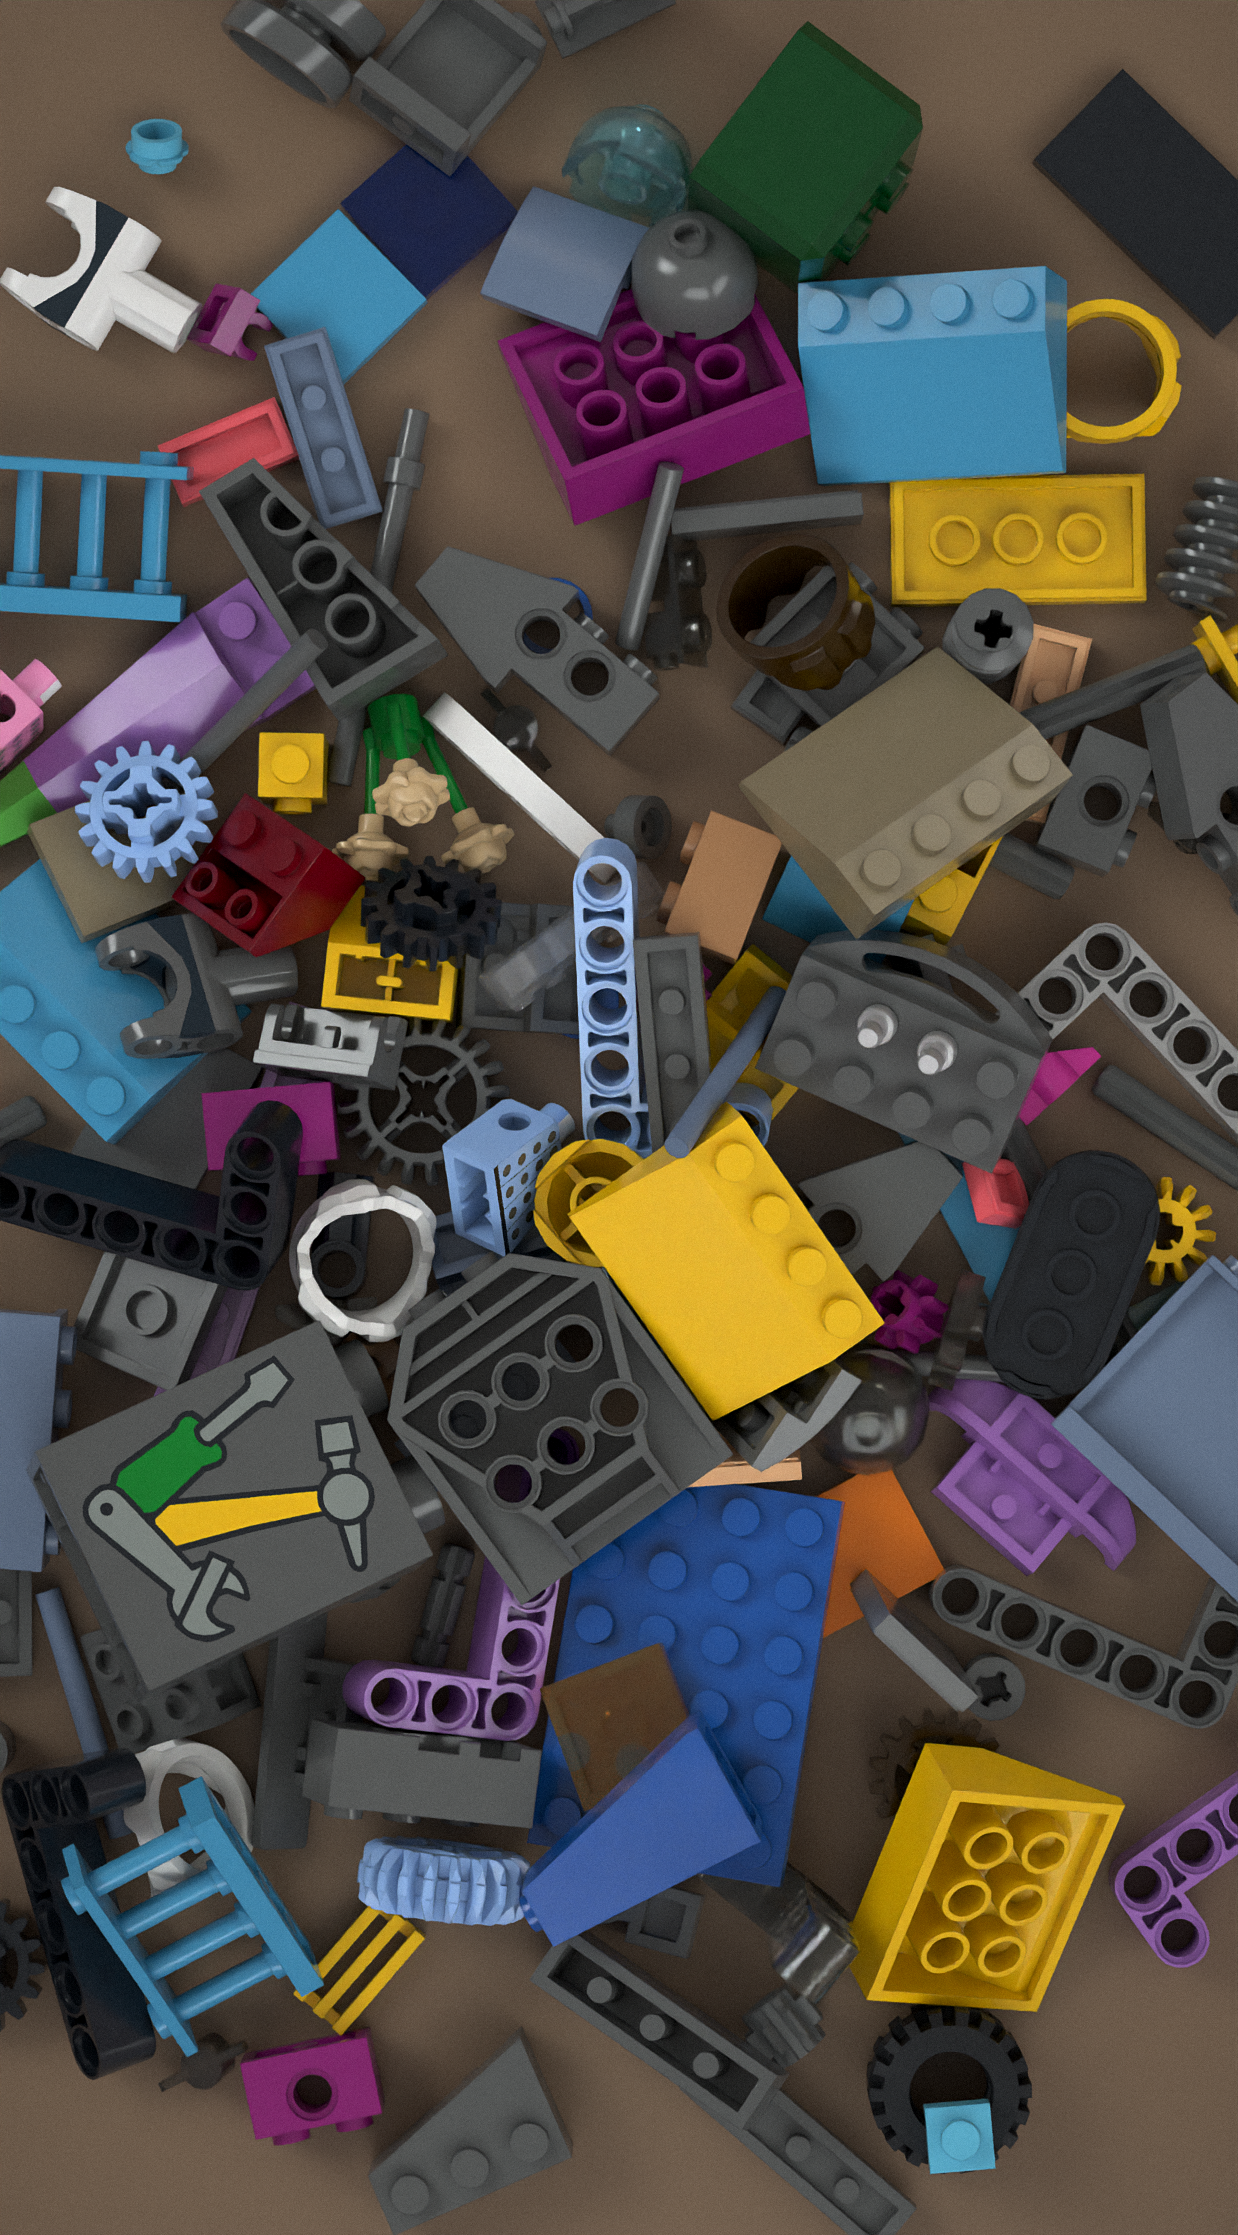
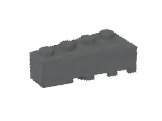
M254 458L199 491L291 647L308 629L319 631L327 640L328 647L306 669V672L327 707L339 722L448 656L439 639L420 623L382 583L373 577Z

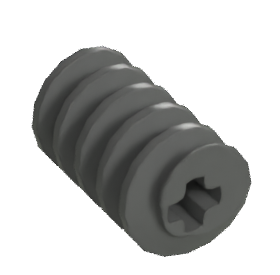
M1204 476L1196 478L1192 486L1194 493L1202 500L1186 502L1182 511L1185 517L1193 524L1177 525L1173 534L1176 541L1184 548L1168 549L1164 556L1166 564L1175 572L1166 571L1158 573L1154 583L1159 590L1168 596L1167 599L1173 604L1206 618L1211 615L1213 620L1224 622L1228 615L1214 605L1213 602L1215 597L1235 598L1237 593L1236 590L1222 579L1224 574H1238V561L1232 557L1233 551L1238 550V481L1222 477Z
M985 588L971 594L958 607L943 635L942 650L983 684H992L1006 678L1027 654L1033 640L1032 616L1027 605L1017 595L1001 588ZM982 627L991 629V640L997 642L993 648L984 646V635L979 633Z

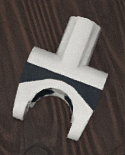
M54 187L45 203L55 212L71 221V227L80 234L81 249L77 261L68 271L55 277H40L31 273L27 277L7 267L0 278V285L49 326L95 351L99 350L116 320L168 351L177 353L186 342V338L202 310V304L145 271L162 240L143 225L107 204L65 188Z

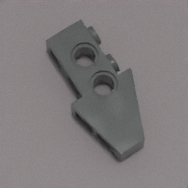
M450 546L446 547L415 584L419 595L493 691L498 694L512 676L515 675L608 756H611L660 699L659 692L652 687L658 677L648 667L630 653L621 661L603 645L609 638V635L584 613L580 612L574 620L566 614L580 598L579 590L572 585ZM540 621L553 624L560 632L558 645L552 651L545 654L534 653L524 644L526 630L532 624ZM597 663L605 668L609 675V680L602 692L588 696L579 693L573 687L572 676L575 670L582 664Z
M1207 672L1181 675L1174 678L1140 704L1165 835L1168 840L1197 839L1196 850L1199 857L1212 872L1220 875L1232 894L1229 898L1230 904L1238 916V704ZM1224 792L1229 796L1232 805L1231 814L1227 820H1225L1220 810V800Z
M915 1140L804 1178L798 1184V1187L814 1203L808 1209V1212L818 1226L821 1216L827 1211L839 1209L851 1215L856 1225L854 1237L845 1244L831 1245L852 1275L867 1263L884 1282L903 1261L963 1178V1173L944 1152Z

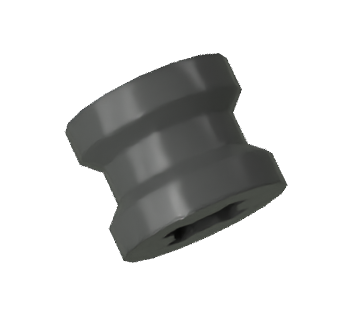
M982 1653L971 1658L963 1667L964 1672L979 1696L968 1707L977 1717L988 1721L1003 1720L1013 1715L1020 1708L1026 1694L1025 1680L1019 1668L1007 1657L997 1653Z

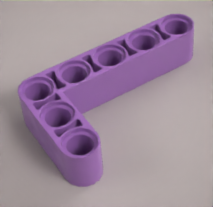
M559 1428L556 1429L549 1440V1450L552 1457L563 1464L577 1462L579 1460V1448L575 1439L567 1431ZM509 1464L498 1473L496 1487L504 1499L511 1502H520L529 1495L532 1488V1478L524 1467L517 1464ZM485 1556L467 1671L382 1660H363L350 1669L343 1682V1698L347 1707L355 1714L386 1727L504 1741L518 1740L524 1737L534 1727L539 1713L560 1579L521 1605ZM516 1629L518 1633L517 1648L511 1656L504 1659L502 1642L510 1631ZM387 1678L390 1684L388 1698L382 1705L374 1708L371 1703L372 1690L380 1680ZM447 1685L449 1690L448 1704L442 1712L434 1715L431 1704L433 1696L439 1688ZM506 1693L508 1697L507 1711L501 1719L494 1722L491 1717L492 1705L498 1696Z

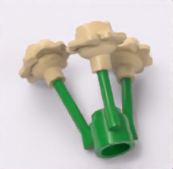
M392 694L372 702L368 707L371 727L362 732L366 749L364 814L359 815L358 833L352 835L347 841L336 843V848L332 849V852L366 877L365 880L378 881L379 869L384 867L392 870L393 865L399 864L401 859L409 855V848L395 843L390 837L383 834L384 817L382 815L392 816L400 825L411 827L417 823H427L433 819L438 806L449 800L455 812L452 821L458 831V835L450 847L451 850L441 856L443 862L447 864L452 859L459 860V866L461 865L465 872L477 868L481 871V874L489 872L497 865H501L507 859L505 844L515 835L512 828H507L505 824L481 823L475 808L467 807L437 743L433 726L420 715L417 698L409 694ZM420 743L423 744L436 774H430L424 768L418 767L417 761L411 759V756L420 751ZM383 751L384 757L396 759L397 762L393 765V772L389 774L385 784L379 786L380 752Z

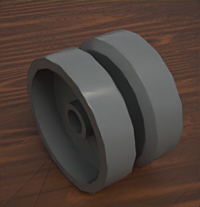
M236 0L220 23L222 31L254 62L296 92L327 108H336L352 86L353 76L348 64L342 57L350 61H366L369 56L372 57L386 37L385 27L359 0Z

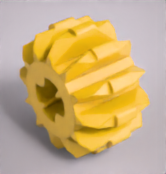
M1161 1177L1159 1179L1157 1196L1160 1213L1165 1214L1167 1225L1176 1227V1236L1174 1240H1164L1167 1248L1163 1250L1156 1249L1155 1239L1146 1263L1150 1262L1149 1283L1157 1286L1163 1282L1165 1263L1168 1264L1170 1272L1177 1282L1187 1280V1269L1181 1258L1186 1257L1193 1264L1201 1266L1208 1258L1203 1252L1193 1247L1195 1240L1201 1242H1214L1216 1240L1215 1231L1209 1229L1196 1230L1195 1224L1196 1221L1206 1219L1212 1215L1211 1207L1203 1205L1191 1211L1186 1208L1197 1192L1191 1185L1185 1186L1180 1190L1175 1200H1171L1173 1182L1170 1177Z

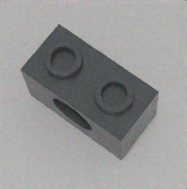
M1086 725L1080 731L1066 765L1073 776L1051 802L1045 824H1042L1033 846L1059 860L1104 877L1109 873L1112 864L1121 868L1124 867L1137 836V832L1127 829L1137 805L1145 809L1148 808L1155 794L1156 784L1153 770H1151L1152 764L1149 750ZM1101 787L1109 790L1114 795L1117 802V811L1112 819L1101 821L1094 819L1087 813L1084 806V797L1087 790Z

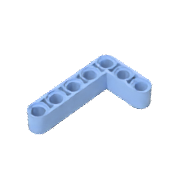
M603 838L595 840L585 848L580 856L573 880L583 1133L585 1140L605 1139L625 1144L643 1158H647L652 1154L633 949V939L640 937L637 863L635 855L628 845L617 839ZM599 863L610 864L621 874L622 881L612 886L600 885L590 876L589 868ZM601 926L613 927L620 932L624 943L614 948L603 947L594 940L591 931ZM605 988L615 989L625 998L626 1005L618 1009L604 1008L596 1001L594 993ZM606 1050L617 1051L624 1055L629 1065L620 1070H610L600 1064L596 1055ZM735 1083L723 1103L727 1101L737 1111H747L756 1117L759 1124L752 1128V1131L764 1147L768 1141L773 1113L771 1099L763 1089L754 1084ZM605 1112H619L626 1116L631 1126L625 1130H610L602 1124L599 1116Z

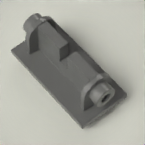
M536 0L535 4L562 59L675 5L676 1Z

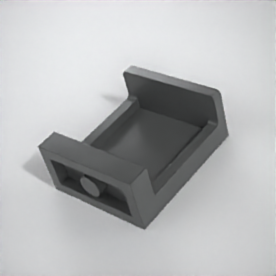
M426 0L375 61L369 56L353 76L349 101L450 177L540 69L547 41L542 37L540 29L531 19L519 12L510 13L494 0Z

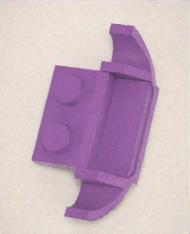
M945 1378L939 1382L922 1402L931 1411L941 1412L965 1430L961 1437L970 1444L931 1492L1025 1576L1035 1572L1067 1532L1075 1538L1083 1534L1103 1554L1105 1558L1104 1564L1113 1572L1136 1544V1528L1126 1495L1051 1425L1055 1418L1032 1397L1023 1395L993 1381Z

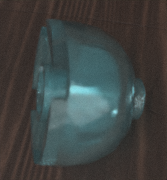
M642 104L608 107L595 113L583 123L568 150L562 167V176L564 178L568 174L572 179L569 192L579 203L629 221L632 220L630 213L642 217L652 216L649 227H651L658 220L682 211L688 196L689 176L693 171L689 143L673 122L654 107Z

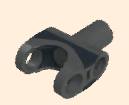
M194 913L156 918L124 928L107 936L95 947L100 968L108 971L121 970L122 974H136L146 978L158 988L164 1000V1008L153 1012V1017L134 1022L120 1032L124 1053L134 1058H180L229 1047L243 1037L242 1027L235 1006L293 997L298 989V967L290 945L257 958L242 947L218 950L211 925Z

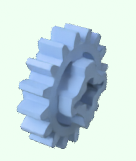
M142 741L139 756L130 757L127 750L120 746L116 748L117 764L111 767L101 760L94 764L101 776L97 783L92 781L81 782L80 788L90 802L75 806V813L79 820L87 824L78 831L79 835L87 847L95 846L91 853L101 867L113 861L112 868L119 878L125 879L131 873L133 867H135L144 883H150L154 875V868L161 866L171 878L177 876L175 861L182 856L187 861L195 864L199 859L192 847L194 842L211 843L213 839L209 828L203 823V821L218 818V810L213 801L207 800L214 793L213 787L207 776L198 777L201 769L194 758L189 757L180 763V755L173 745L168 744L161 755L156 756L150 742ZM162 777L177 783L183 788L185 794L180 795L177 789H165L162 784ZM149 805H156L147 809V806ZM145 815H146V818H142V819H138V818H137V817H142V816H145ZM108 829H114L117 834H128L131 840V847L116 841L111 837Z

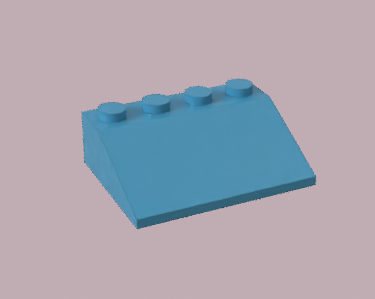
M1047 266L798 283V351L817 482L819 485L833 486L1066 473V279Z
M39 859L0 891V1034L106 1142L116 1145L208 1053L180 1058L155 1059L134 1058L124 1053L120 1032L134 1022L153 1017V1012L164 1008V1000L158 988L148 979L136 974H122L121 970L108 971L100 968L95 947L104 938L119 930L160 917L155 913L81 944L59 896ZM246 1005L235 1006L240 1024L252 1013Z

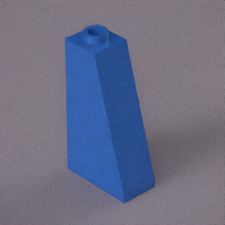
M701 1710L688 1716L526 1871L522 1888L524 1895L519 1897L522 1912L535 1932L544 1930L553 1947L761 1841L763 1821Z

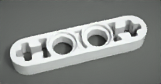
M444 692L425 712L423 717L435 730L578 861L589 844L604 838L448 694ZM599 863L590 867L589 871L600 881L606 883L616 873L617 869L610 864Z

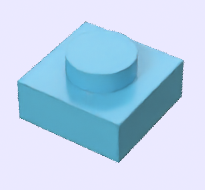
M988 2099L923 2104L930 2174L996 2169L991 2110Z

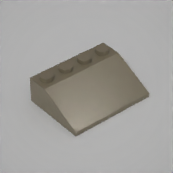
M937 646L745 778L738 787L857 940L1052 802L1073 774L1029 720Z

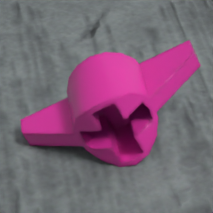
M1094 1047L1049 1052L1046 1054L1019 1116L1026 1126L1062 1095L1101 1057Z

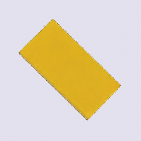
M1144 474L1022 475L889 482L891 607L960 606L971 594L985 588L1004 589L1017 595L1026 605L1145 603L1147 601Z

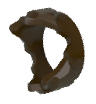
M791 534L779 536L751 549L738 560L727 574L720 588L716 606L717 622L721 633L736 654L761 673L773 676L781 684L804 691L833 689L839 684L845 669L850 667L853 661L866 657L872 647L871 639L876 620L871 597L860 588L859 582L840 553L828 542L811 535ZM828 565L834 569L837 581L834 602L827 616L811 633L796 642L779 647L757 646L745 640V636L749 631L763 627L768 604L773 598L781 595H792L798 592L806 573L815 566L824 567Z

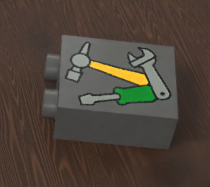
M320 1320L34 1452L26 1469L28 1476L137 1704L415 1571L433 1556L424 1534L445 1524V1516L440 1499L432 1481L413 1455L389 1464L367 1419L389 1408L388 1397L372 1358L358 1339L333 1348Z

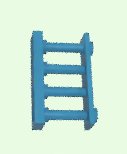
M140 451L139 463L0 455V469L18 470L13 571H7L6 583L0 582V611L182 622L186 619L187 594L172 593V582L166 581L171 479L193 480L194 467L178 466L179 453ZM43 471L81 474L77 575H70V587L45 585V573H39ZM107 475L145 478L140 579H134L133 591L108 589L109 578L102 577Z
M202 1776L178 1788L186 1811V1815L178 1818L179 1826L92 1871L74 1843L62 1849L69 1876L62 1879L61 1884L72 1908L78 1915L88 1911L150 2003L147 2004V2010L160 2036L166 2039L173 2035L187 2057L199 2051L189 2019L266 1978L275 1975L277 1979H280L287 1975L301 1997L324 1986L310 1942ZM190 1849L195 1854L205 1849L211 1858L206 1861L207 1868L123 1913H120L108 1895V1892ZM217 1892H220L223 1896L233 1892L238 1899L234 1903V1911L150 1955L136 1936ZM246 1933L250 1938L261 1934L265 1941L261 1945L262 1952L178 1996L165 1979L166 1975Z

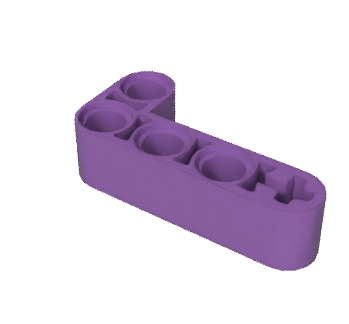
M1238 1771L1122 1852L1112 1862L1108 1873L1109 1886L1114 1896L1150 1947L1165 1964L1176 1968L1189 1967L1198 1963L1206 1955L1210 1944L1209 1931L1205 1922L1184 1893L1238 1855V1823L1233 1822L1229 1816L1231 1800L1238 1794ZM1189 1829L1204 1830L1208 1836L1206 1852L1195 1860L1181 1859L1176 1852L1178 1838ZM1137 1866H1148L1153 1868L1156 1873L1154 1889L1143 1897H1132L1124 1891L1126 1874ZM1185 1919L1193 1925L1191 1941L1186 1947L1179 1950L1165 1948L1161 1943L1163 1928L1170 1921Z

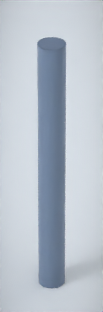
M772 986L767 989L665 1140V1149L673 1157L685 1158L689 1154L769 1034L786 994L783 988Z
M60 1587L35 1594L83 1753L109 1750ZM124 1810L102 1816L109 1840L133 1833L125 1824Z

